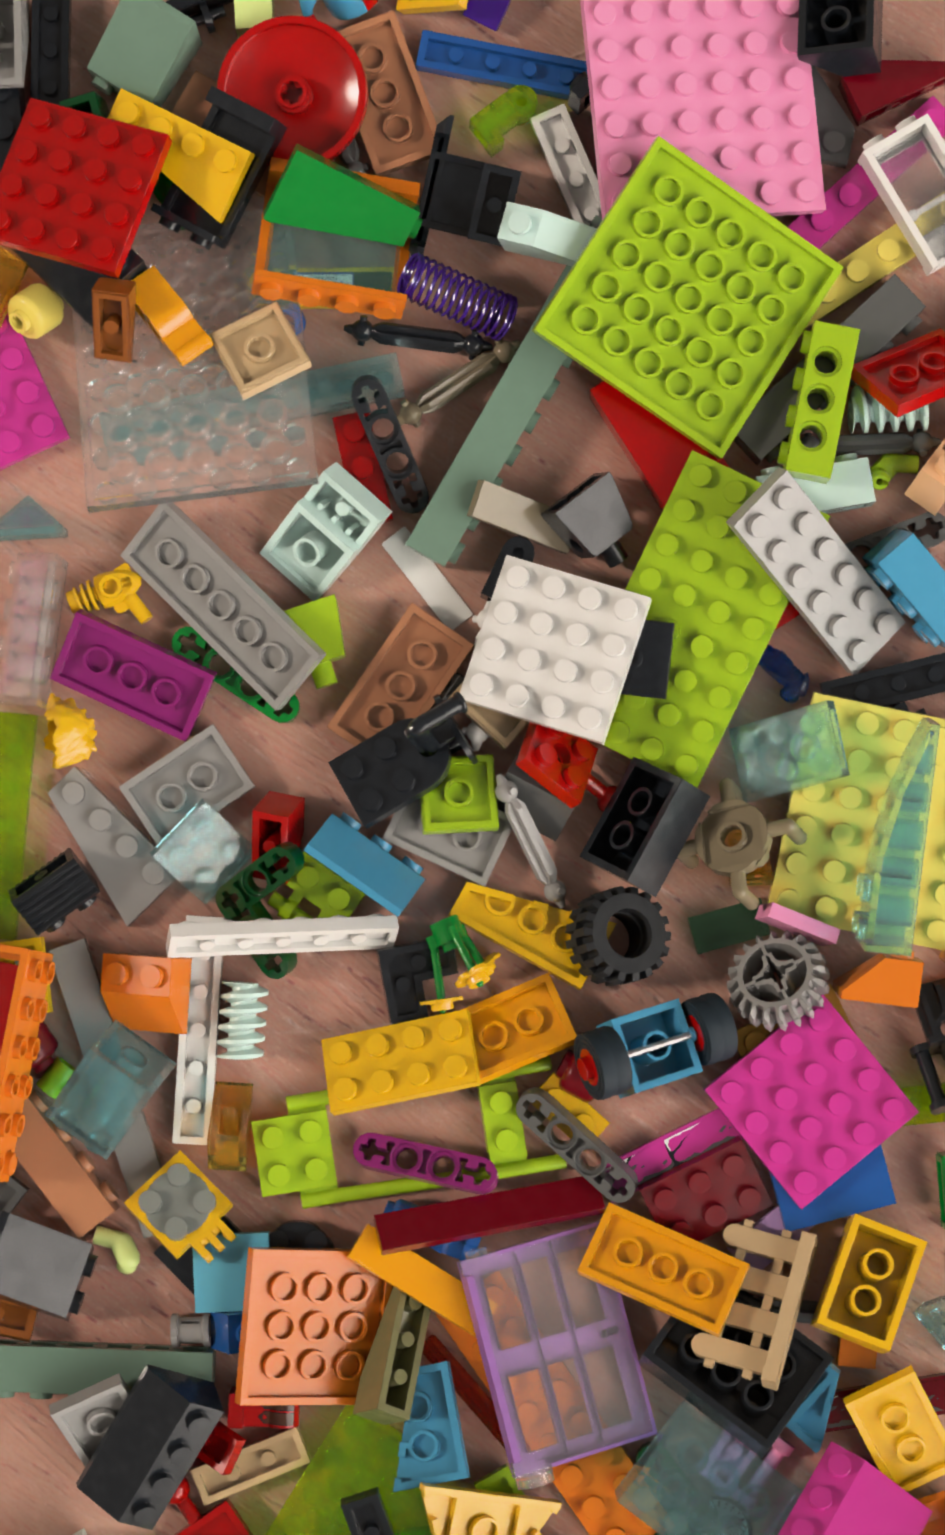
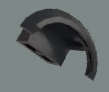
M453 115L448 116L436 126L419 205L420 215L418 217L422 218L423 222L416 237L411 239L409 246L411 256L418 252L424 254L430 228L502 246L497 239L507 201L515 202L522 171L448 154L447 150L454 121Z

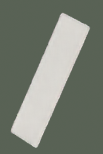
M406 527L401 528L384 541L382 546L441 622L454 630L471 617L473 613L431 560L405 546L411 533Z

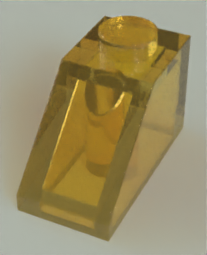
M215 1082L207 1137L208 1169L246 1172L251 1134L253 1084Z

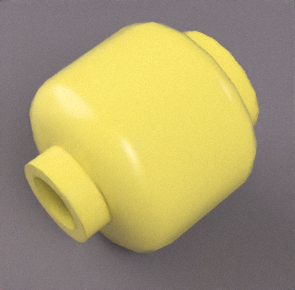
M42 283L31 284L9 300V323L21 335L29 339H39L62 323L64 302L50 287Z

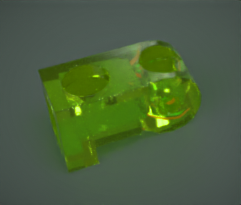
M525 85L512 87L470 118V131L491 158L503 149L505 140L503 136L516 126H524L530 123V118L535 116L538 104L535 91Z

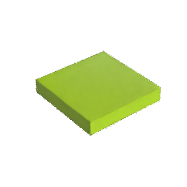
M493 754L476 755L479 762L475 765L467 756H452L451 766L444 781L437 788L420 797L423 835L498 831L499 817L495 794L496 782Z

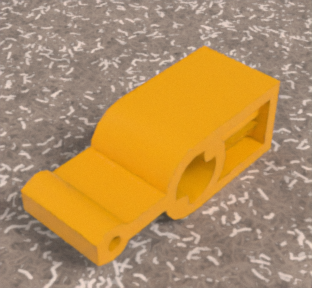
M154 265L131 280L136 282V313L156 338L166 345L182 367L214 345L209 335L193 318L186 304Z

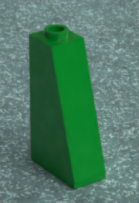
M296 144L263 212V219L271 223L397 246H404L408 237L414 239L423 222V219L418 217L420 215L419 205L299 144Z

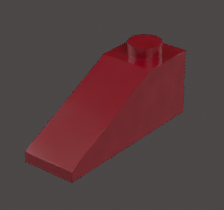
M881 60V73L842 77L838 88L856 125L859 126L945 85V61Z

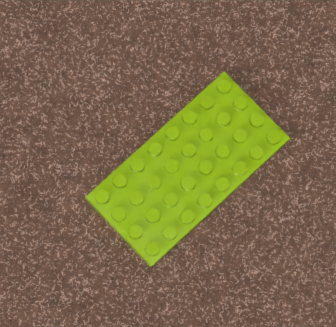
M692 450L625 588L627 591L651 598L652 602L646 620L675 623L667 698L658 699L621 694L603 746L630 759L636 757L680 777L698 788L789 600L726 523L762 483ZM819 511L828 522L831 516Z

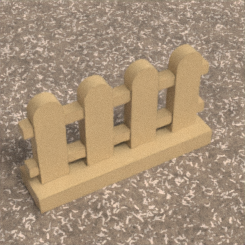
M745 1219L743 1225H728L723 1231V1238L729 1248L736 1249L734 1257L744 1261L746 1253L774 1260L771 1272L750 1267L740 1288L742 1291L764 1296L761 1308L734 1302L720 1336L698 1333L693 1337L691 1347L697 1357L704 1359V1367L713 1369L715 1362L741 1369L743 1370L742 1378L752 1380L753 1373L761 1375L762 1387L777 1391L817 1250V1235L802 1231L800 1239L797 1241L791 1239L792 1231L783 1229L781 1236L754 1229L755 1222ZM784 1263L792 1265L789 1277L781 1275ZM774 1300L782 1302L779 1314L771 1312ZM725 1326L753 1333L750 1346L722 1338ZM764 1336L772 1338L768 1351L760 1349Z

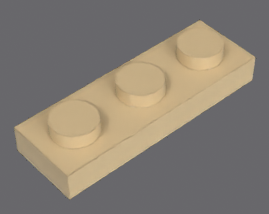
M299 1427L283 1429L244 1445L231 1474L221 1475L204 1462L191 1467L190 1471L202 1502L206 1506L311 1463V1457Z

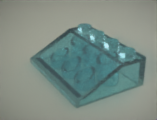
M683 1400L616 1488L615 1494L617 1501L660 1535H778L803 1490L690 1403Z

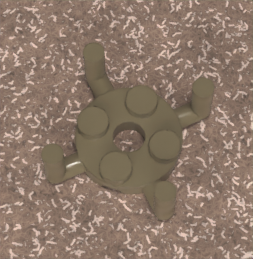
M723 778L719 784L721 802L714 805L707 812L709 815L702 824L699 823L696 829L695 839L685 842L677 859L687 868L694 869L699 864V856L716 874L730 877L733 896L748 910H755L759 906V899L747 888L746 874L767 863L772 845V837L786 834L795 844L802 845L807 840V834L790 818L769 822L758 808L745 802V792L732 779ZM733 830H741L742 838L740 842L735 846L727 847L725 845L727 834Z

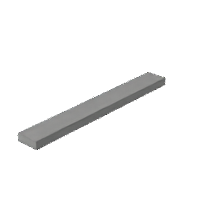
M84 938L48 950V952L54 954L52 962L55 963V973L129 1196H132L162 1168L117 1030L100 992L101 982L87 940ZM138 1220L143 1238L145 1239L153 1236V1234Z

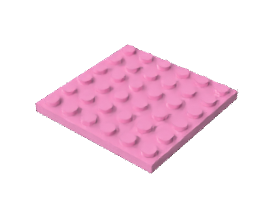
M799 0L580 1L602 220L653 140L658 136L771 216L818 214L826 210L811 64L800 61L797 57Z

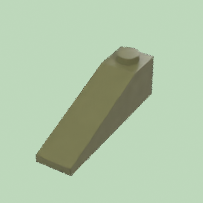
M394 1286L360 1376L353 1410L354 1415L383 1425L408 1421L410 1419L431 1309Z

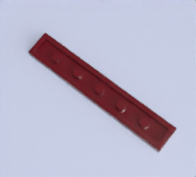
M583 1176L377 1214L374 1215L373 1221L381 1255H388L604 1214L606 1208L602 1193Z

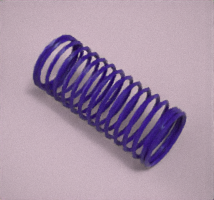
M419 252L409 258L398 281L397 293L407 294V299H410L411 304L417 301L419 307L424 305L426 310L432 308L433 313L439 312L441 317L447 315L449 320L454 318L456 323L462 321L463 326L469 325L471 330L476 328L478 333L484 331L485 336L490 335L495 341L502 339L507 334L517 313L518 300L515 295L504 293L502 289L497 290L495 286L490 287L487 283L482 284L479 279L475 280L472 276L467 277L465 273H460L457 269L452 270L450 266L445 267L443 263L437 264L435 259L430 260L428 256H424ZM427 268L419 293L413 300L414 291L421 280L424 270ZM415 269H416L415 275H414V277H413V279H412V281H411L409 287L407 288V285H408V283H409V280H410V278H411L413 272H414ZM434 271L433 281L427 291L425 299L420 303L421 295L426 287L427 281ZM453 273H456L457 276L453 279ZM442 274V279L435 293L434 299L432 303L428 306V300L430 295L432 294L435 283ZM450 277L449 284L443 295L441 304L435 310V305L443 289V285ZM457 281V286L448 308L443 313V306L447 301L452 286ZM465 283L464 291L458 301L456 310L450 317V311L455 303L458 292ZM472 287L471 296L466 303L462 316L458 320V312L463 305L467 292ZM480 289L479 297L473 307L470 319L465 323V317L472 305L474 296ZM487 293V299L480 311L477 323L472 326V321L477 314L481 300ZM494 297V304L487 315L484 326L480 330V323L485 316L489 302ZM510 301L505 322L499 333L496 334V328L501 320L504 308ZM490 324L489 332L487 333V327Z

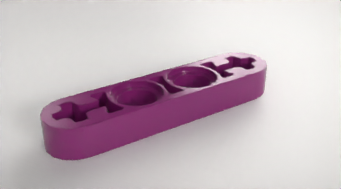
M365 1133L358 1137L353 1145V1154L357 1162L363 1168L480 1195L494 1190L499 1179L495 1165L489 1159L377 1133ZM371 1142H375V1146L379 1151L389 1153V1145L394 1146L390 1152V1165H385L387 1160L384 1156L373 1155L371 1160H367V1156L362 1152L363 1147L369 1148ZM404 1150H413L418 1155V1161L411 1169H402L397 1164V1158ZM441 1158H449L455 1164L453 1173L445 1178H440L434 1173V1165ZM462 1161L467 1162L465 1165L467 1171L476 1173L479 1172L481 1167H485L487 1174L491 1176L490 1179H484L481 1185H476L474 1177L463 1174V1182H458L462 1174Z

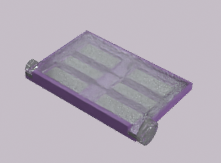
M600 1221L489 1253L486 1246L474 1248L464 1252L465 1260L457 1262L512 1477L515 1478L518 1490L532 1489L554 1481L555 1477L552 1467L658 1434L621 1293L585 1278L577 1272Z

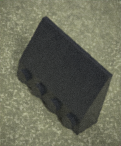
M742 1290L739 1291L735 1302L756 1308H761L762 1305L761 1302ZM670 1316L642 1354L639 1361L640 1366L763 1458L834 1357L797 1329H794L778 1390L776 1391L762 1387L761 1375L753 1373L752 1380L742 1378L743 1370L717 1362H715L713 1369L704 1367V1359L697 1357L693 1353L691 1341L696 1334L708 1332ZM726 1325L722 1338L750 1346L753 1333ZM764 1336L760 1349L768 1351L772 1338Z

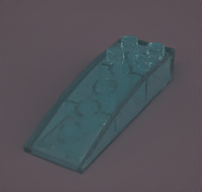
M922 717L899 760L887 787L874 826L865 873L858 874L856 895L860 896L861 907L860 911L854 910L852 933H855V938L859 941L864 951L911 956L940 731V724L928 717Z

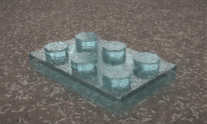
M822 701L729 729L743 801L747 803L850 775L834 701Z

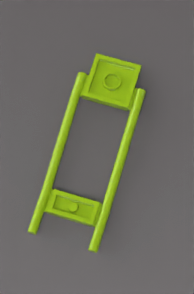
M550 1056L481 1084V1086H477L487 1156L495 1165L499 1179L567 1168L566 1161L558 1154L527 1159L523 1123L516 1112V1104L519 1097L515 1076L551 1071ZM328 1090L285 1096L288 1115L251 1121L262 1197L300 1191L302 1209L349 1201L445 1188L407 1178L338 1188L325 1105H329ZM481 1167L479 1172L476 1173L462 1169L458 1182H463V1174L474 1177L476 1183L482 1182L484 1179L489 1180L491 1176L487 1174L485 1167ZM453 1171L435 1173V1175L445 1178L450 1176Z

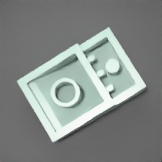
M335 462L321 473L306 495L295 504L259 554L312 601L320 599L338 579L393 511L339 463Z

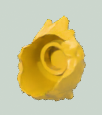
M50 693L46 706L47 711L44 714L48 720L49 734L43 741L45 743L44 748L55 754L52 768L61 769L79 763L84 759L88 760L92 751H97L94 741L97 735V730H94V719L87 718L85 715L87 710L85 708H77L73 698L70 697L62 701L60 697Z

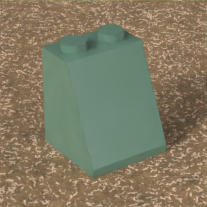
M120 0L87 66L93 79L92 85L108 96L112 92L118 95L122 88L162 107L202 46L196 22L163 0Z

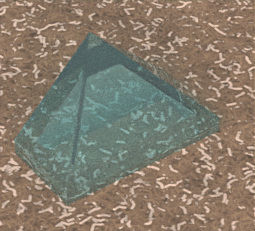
M29 495L0 518V541L68 537V530Z

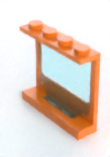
M271 157L263 212L288 162L287 159ZM352 171L417 204L420 183ZM262 212L252 295H258L271 301L282 299L299 302L306 307L323 306L335 308L343 313L359 312L371 314L383 320L393 318L401 320L407 301V294L397 293V286L404 266L409 260L411 238H407L404 246H397L271 223L263 219Z

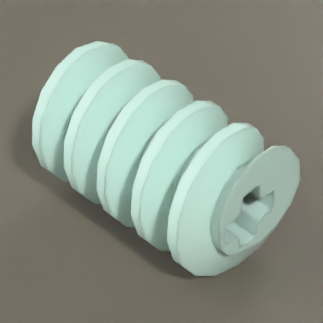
M854 386L848 401L849 431L853 434L856 423H860L863 433H868L871 422H875L878 432L883 433L886 422H890L893 432H898L901 421H905L908 432H913L916 421H920L923 431H927L929 427V404L896 417L869 393L866 392L865 394L860 386Z
M222 981L221 984L232 988V991L221 994L220 999L231 1003V1005L219 1010V1014L229 1018V1022L218 1025V1029L228 1033V1037L217 1040V1045L226 1048L227 1052L216 1055V1057L233 1060H253L264 1056V1050L254 1046V1044L265 1041V1035L255 1031V1029L266 1026V1020L256 1016V1014L266 1011L268 1006L257 999L269 995V990L259 986V983Z

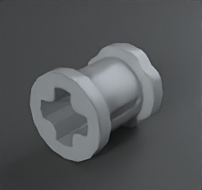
M178 1313L172 1314L170 1322L172 1348H178L180 1344L203 1343L204 1347H211L210 1313H204L203 1316L180 1317Z

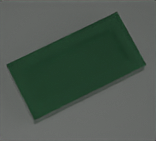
M758 898L759 905H762L761 898ZM741 903L688 917L687 921L697 954L756 938V935L760 937L770 935L768 924L755 919L759 906L755 910H748Z

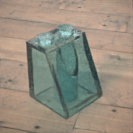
M115 1020L89 1049L45 1113V1116L52 1120L57 1128L70 1133L84 1143L89 1151L99 1154L107 1160L177 1063L122 1023Z

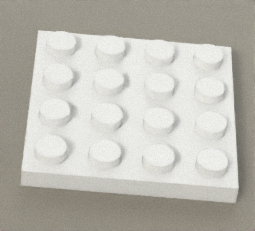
M506 555L460 694L467 703L604 745L652 600L650 597Z

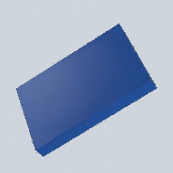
M881 1144L802 1210L770 1173L783 1227L788 1231L896 1204Z

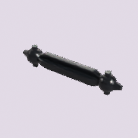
M360 315V319L354 322V324L344 325V331L353 335L358 340L357 344L359 346H364L365 341L372 338L379 344L453 354L464 350L469 355V360H473L482 352L492 350L493 344L484 341L476 329H473L471 334L464 337L457 331L389 322H380L372 325L367 320L368 316Z

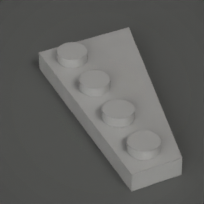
M73 767L48 792L49 797L126 926H130L182 872L77 767Z

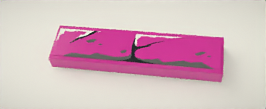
M716 1108L619 1157L635 1171L639 1185L734 1137L740 1136V1134L719 1108ZM609 1163L607 1164L604 1171L600 1174L602 1178L605 1176L606 1172L609 1173L612 1167ZM625 1178L614 1179L615 1181L612 1186L615 1189L625 1188L627 1183Z

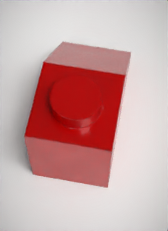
M269 791L252 810V863L283 842H292L300 847L304 833V797ZM285 855L273 866L276 870H279L290 861ZM254 870V878L266 880L261 872Z

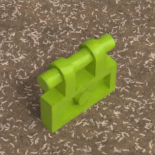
M303 851L305 862L302 870L286 884L294 890L291 896L286 899L275 891L267 902L268 905L278 911L277 916L283 920L296 917L313 918L298 907L303 898L322 910L317 918H330L336 915L350 917L366 894Z

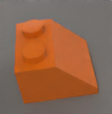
M103 953L100 992L115 1028L187 1034L192 958H167V956L133 953Z

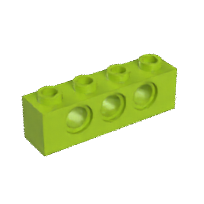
M815 320L811 330H804L799 352L806 354L803 368H796L792 385L793 390H798L796 405L789 404L785 419V427L791 428L788 442H781L777 464H782L783 469H786L793 478L827 484L831 479L860 329ZM821 356L829 358L833 362L834 371L831 373L820 372L815 366V359ZM813 393L822 395L827 403L826 408L820 411L812 409L807 401L808 395ZM805 430L815 432L819 437V445L815 448L804 446L800 440V433Z

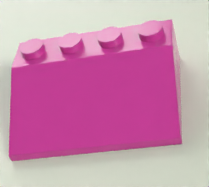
M831 1441L778 1535H921L933 1511L869 1462Z

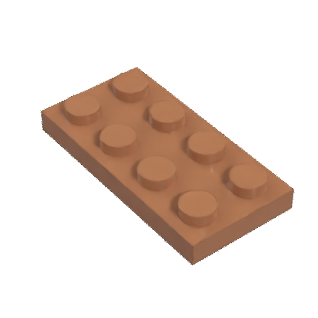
M392 10L338 30L359 56L366 74L368 103L359 133L374 174L384 176L430 159L437 123L395 11Z
M411 603L331 719L327 728L352 745L357 746L397 721L420 716L432 708L435 703L433 696L436 694L441 695L474 647V644L414 603Z

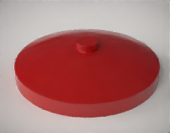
M295 15L275 17L247 30L228 51L222 63L217 81V89L270 115L287 127L272 156L275 158L289 160L296 144H299L332 160L341 154L353 141L362 126L366 114L368 84L359 56L338 31L321 21L309 17Z

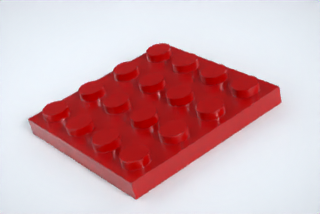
M30 97L0 172V245L119 279L172 144L170 136Z

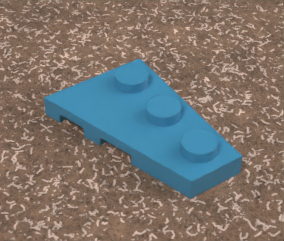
M450 1361L420 1366L410 1419L404 1421L402 1441L399 1444V1463L393 1492L419 1488L420 1482L440 1484L470 1478Z

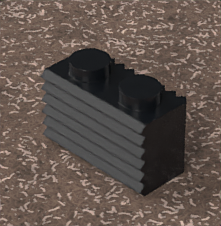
M67 848L65 852L60 853L58 857H54L52 861L36 870L34 874L29 875L27 879H23L21 883H18L8 892L13 906L34 930L36 935L39 936L44 931L51 933L60 928L66 920L65 916L75 909L82 911L95 902L96 895L100 892L97 881L73 850Z

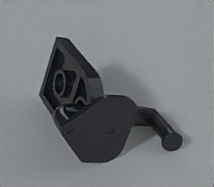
M455 692L453 697L443 701L439 694L434 695L433 698L437 706L416 718L397 721L328 762L366 829L437 788L446 778L451 766L452 754L463 749L473 765L479 762L469 741L453 717L460 712L465 714L468 711L467 704L459 692ZM447 721L446 723H444L443 725L439 726L438 728L436 727L437 725L441 724L442 722Z

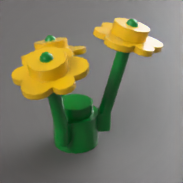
M457 915L450 916L429 926L433 935L427 937L426 941L431 951L437 999L420 1001V1006L431 1005L432 1012L440 1011V1013L445 1014L447 1010L454 1009L453 1001L463 1000V996L445 997L439 947L442 946L444 953L458 949L468 969L455 982L457 988L468 985L470 989H475L483 986L490 980L489 976L493 974L494 969L497 967L494 963L495 960L501 956L499 952H493L483 958L470 939L464 924L460 923Z

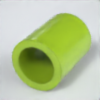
M57 1056L37 1081L36 1085L47 1095L57 1100L77 1075L78 1071L66 1060Z

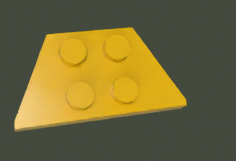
M420 1482L419 1486L431 1535H543L539 1531L552 1513L557 1515L562 1504L557 1499L481 1489Z

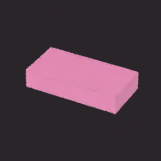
M774 902L759 905L755 917L758 921L783 931L787 930L795 936L801 934L806 940L820 946L836 944L841 930Z

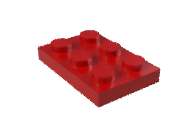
M939 328L853 364L851 379L896 417L944 398L945 331Z

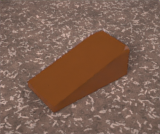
M100 277L93 286L94 358L132 362L136 308L135 281Z

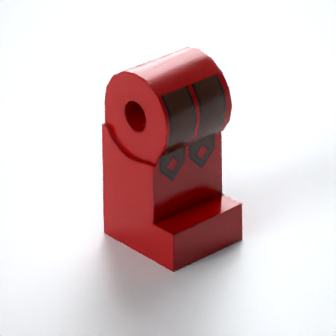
M236 1387L231 1388L227 1428L270 1427L288 1429L299 1426L300 1405L240 1406L235 1403Z

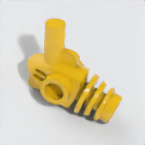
M127 563L121 564L113 571L93 576L94 587L90 579L85 581L87 589L82 583L79 585L80 592H78L76 587L66 592L67 601L73 614L79 609L85 610L84 606H86L88 611H92L91 603L95 610H100V601L104 609L114 606L117 613L122 614L130 609L141 625L153 617L152 613L136 594L141 586L142 578L137 572H133Z

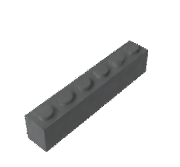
M896 274L840 324L860 329L854 364L894 348L895 345L891 341L900 332L907 336L923 321L918 315L926 306ZM821 356L815 359V366L820 372L831 373L834 371L833 362L829 358ZM805 358L758 401L734 439V442L756 465H759L764 459L769 464L776 459L781 442L790 435L791 428L785 427V419L789 404L796 405L798 390L792 389L796 368H803ZM850 379L849 385L853 387L856 382ZM817 393L808 395L807 401L812 409L818 410L820 408L824 410L827 403L822 395Z

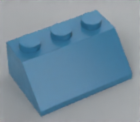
M343 812L340 818L331 814L307 844L304 851L399 917L426 880L420 875L424 868L407 856L402 861L392 856L389 852L393 846L376 834L371 839H368L358 832L362 825Z

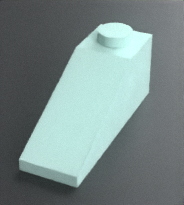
M507 201L497 239L505 251L573 266L597 228L543 209Z

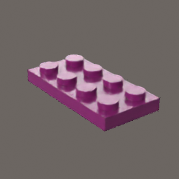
M79 609L75 614L49 679L186 742L192 734L217 672L85 610Z

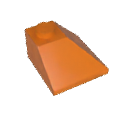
M891 948V954L879 953L834 979L832 987L841 999L918 1008L924 962L918 957H914V951Z

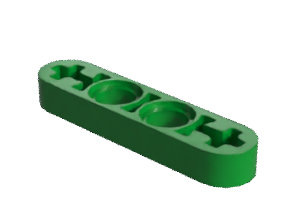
M183 627L174 634L172 649L175 653L196 662L201 656L192 650L187 651L186 654L182 653L181 651L184 646L180 643L183 636L190 638L193 634L196 635L195 643L204 650L207 649L208 643L192 627ZM213 648L205 655L202 663L203 666L209 669L211 659L218 655ZM232 667L226 674L216 675L214 679L216 683L275 722H292L300 712V702L295 694L289 702L290 707L293 708L289 715L283 712L280 717L275 714L276 711L267 702L265 707L260 706L258 703L263 698L259 694L255 696L245 695L241 689L243 678Z

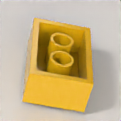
M858 1214L848 1217L810 1326L881 1354L890 1352L927 1241Z

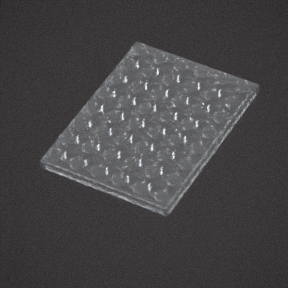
M263 209L244 211L225 250L215 244H212L210 250L191 241L192 232L181 227L179 233H176L158 222L139 225L131 248L144 260L147 269L153 265L157 268L207 334L277 301L305 350L301 304L282 299L271 301L251 294ZM274 223L268 271L298 276L293 226ZM72 309L86 507L89 513L319 484L307 370L243 401L213 346L182 367L166 345L156 338L135 311L132 362L94 358L93 328Z

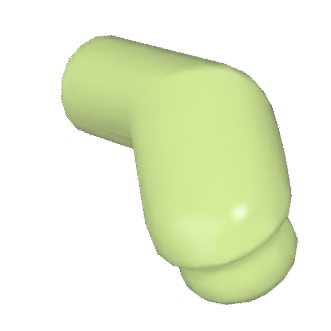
M97 1225L92 1244L112 1249L117 1261L116 1267L120 1273L131 1274L135 1272L140 1263V1253L133 1238L128 1233Z

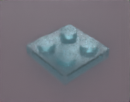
M202 798L150 854L206 905L216 895L217 890L229 881L252 857V843Z

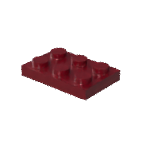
M740 1136L734 1137L638 1185V1189L655 1223L696 1241H701L725 1229L728 1225L736 1224L773 1205Z

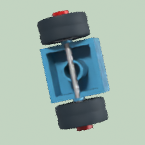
M707 993L688 999L682 1004L678 998L597 1025L596 1029L583 1032L575 1038L574 1056L582 1083L594 1099L604 1100L615 1095H619L621 1099L703 1072L702 1066L730 1059L737 1052L738 1035L733 1016L725 1001L716 993Z

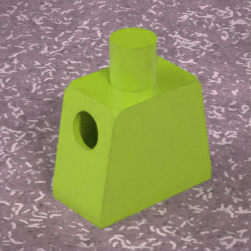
M335 594L284 610L326 653V656L311 673L316 689L338 683L331 662L345 658L346 654L339 607Z

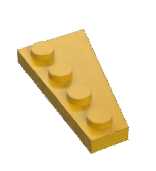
M121 88L107 118L168 134L172 144L161 172L214 219L223 224L255 154Z
M466 882L448 917L457 915L460 923H463L464 926L545 972H549V974L577 990L582 988L588 977L583 976L579 972L581 968L579 963H572L570 959L574 955L572 948H566L565 941L571 940V934L565 933L566 925L574 922L569 918L572 911H566L549 906L546 903L535 900L530 901L510 893ZM608 922L607 939H609L617 923Z

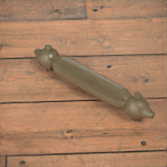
M500 339L494 341L496 345L493 352L480 354L422 392L415 403L408 402L407 399L401 401L402 407L397 417L400 425L408 424L414 425L415 428L419 427L422 414L433 413L494 373L500 363H507L509 366L521 345L520 340L509 342Z

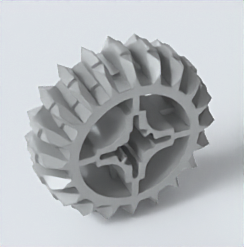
M772 930L767 940H763L762 937L756 935L757 944L753 947L744 943L743 950L745 955L734 954L733 960L736 966L728 968V975L731 980L727 981V989L731 994L730 1000L733 1006L738 1008L740 1016L744 1019L749 1018L751 1024L755 1027L763 1023L765 1029H768L770 1032L776 1023L785 1032L788 1022L794 1021L796 1025L801 1027L802 1020L800 1017L803 1015L814 1019L815 1013L812 1007H824V1000L821 995L829 994L830 989L827 983L830 980V972L826 967L827 961L824 955L819 953L817 945L813 942L808 943L801 934L793 938L792 934L787 930L781 938H778L777 934ZM774 972H776L779 978L782 979L780 981L783 985V989H780L778 983L776 982ZM770 1000H778L777 1002H767Z

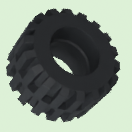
M619 886L590 895L589 898L583 899L578 903L579 908L573 910L569 916L574 922L566 925L565 933L571 934V940L565 942L566 948H572L574 955L570 957L572 963H579L581 965L579 972L583 976L592 975L591 981L596 984L605 982V986H616L647 978L653 974L652 970L659 969L664 963L660 957L667 956L670 949L665 946V941L671 940V932L665 931V924H669L667 916L661 917L659 911L662 909V906L659 902L651 903L652 896L646 892L638 894V888ZM612 916L624 924L629 935V947L624 957L612 949L607 939V925Z

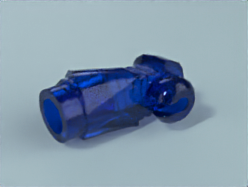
M768 644L758 665L779 684L784 685L780 690V697L790 704L797 703L799 697H805L809 689L808 672L803 674L800 669L794 666L783 649L779 650Z

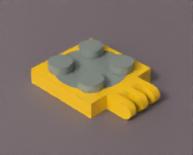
M181 1150L124 1202L130 1212L177 1260L192 1247L209 1264L214 1257L205 1248L208 1243L221 1253L225 1246L216 1236L221 1232L224 1238L230 1242L237 1237L221 1220L233 1207V1204Z

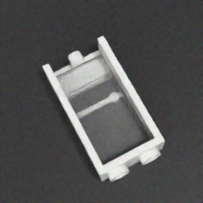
M927 113L919 119H916L915 115L904 119L895 126L897 132L886 138L880 134L866 142L862 146L864 151L857 162L865 170L923 266L922 269L926 276H929L945 266V141Z

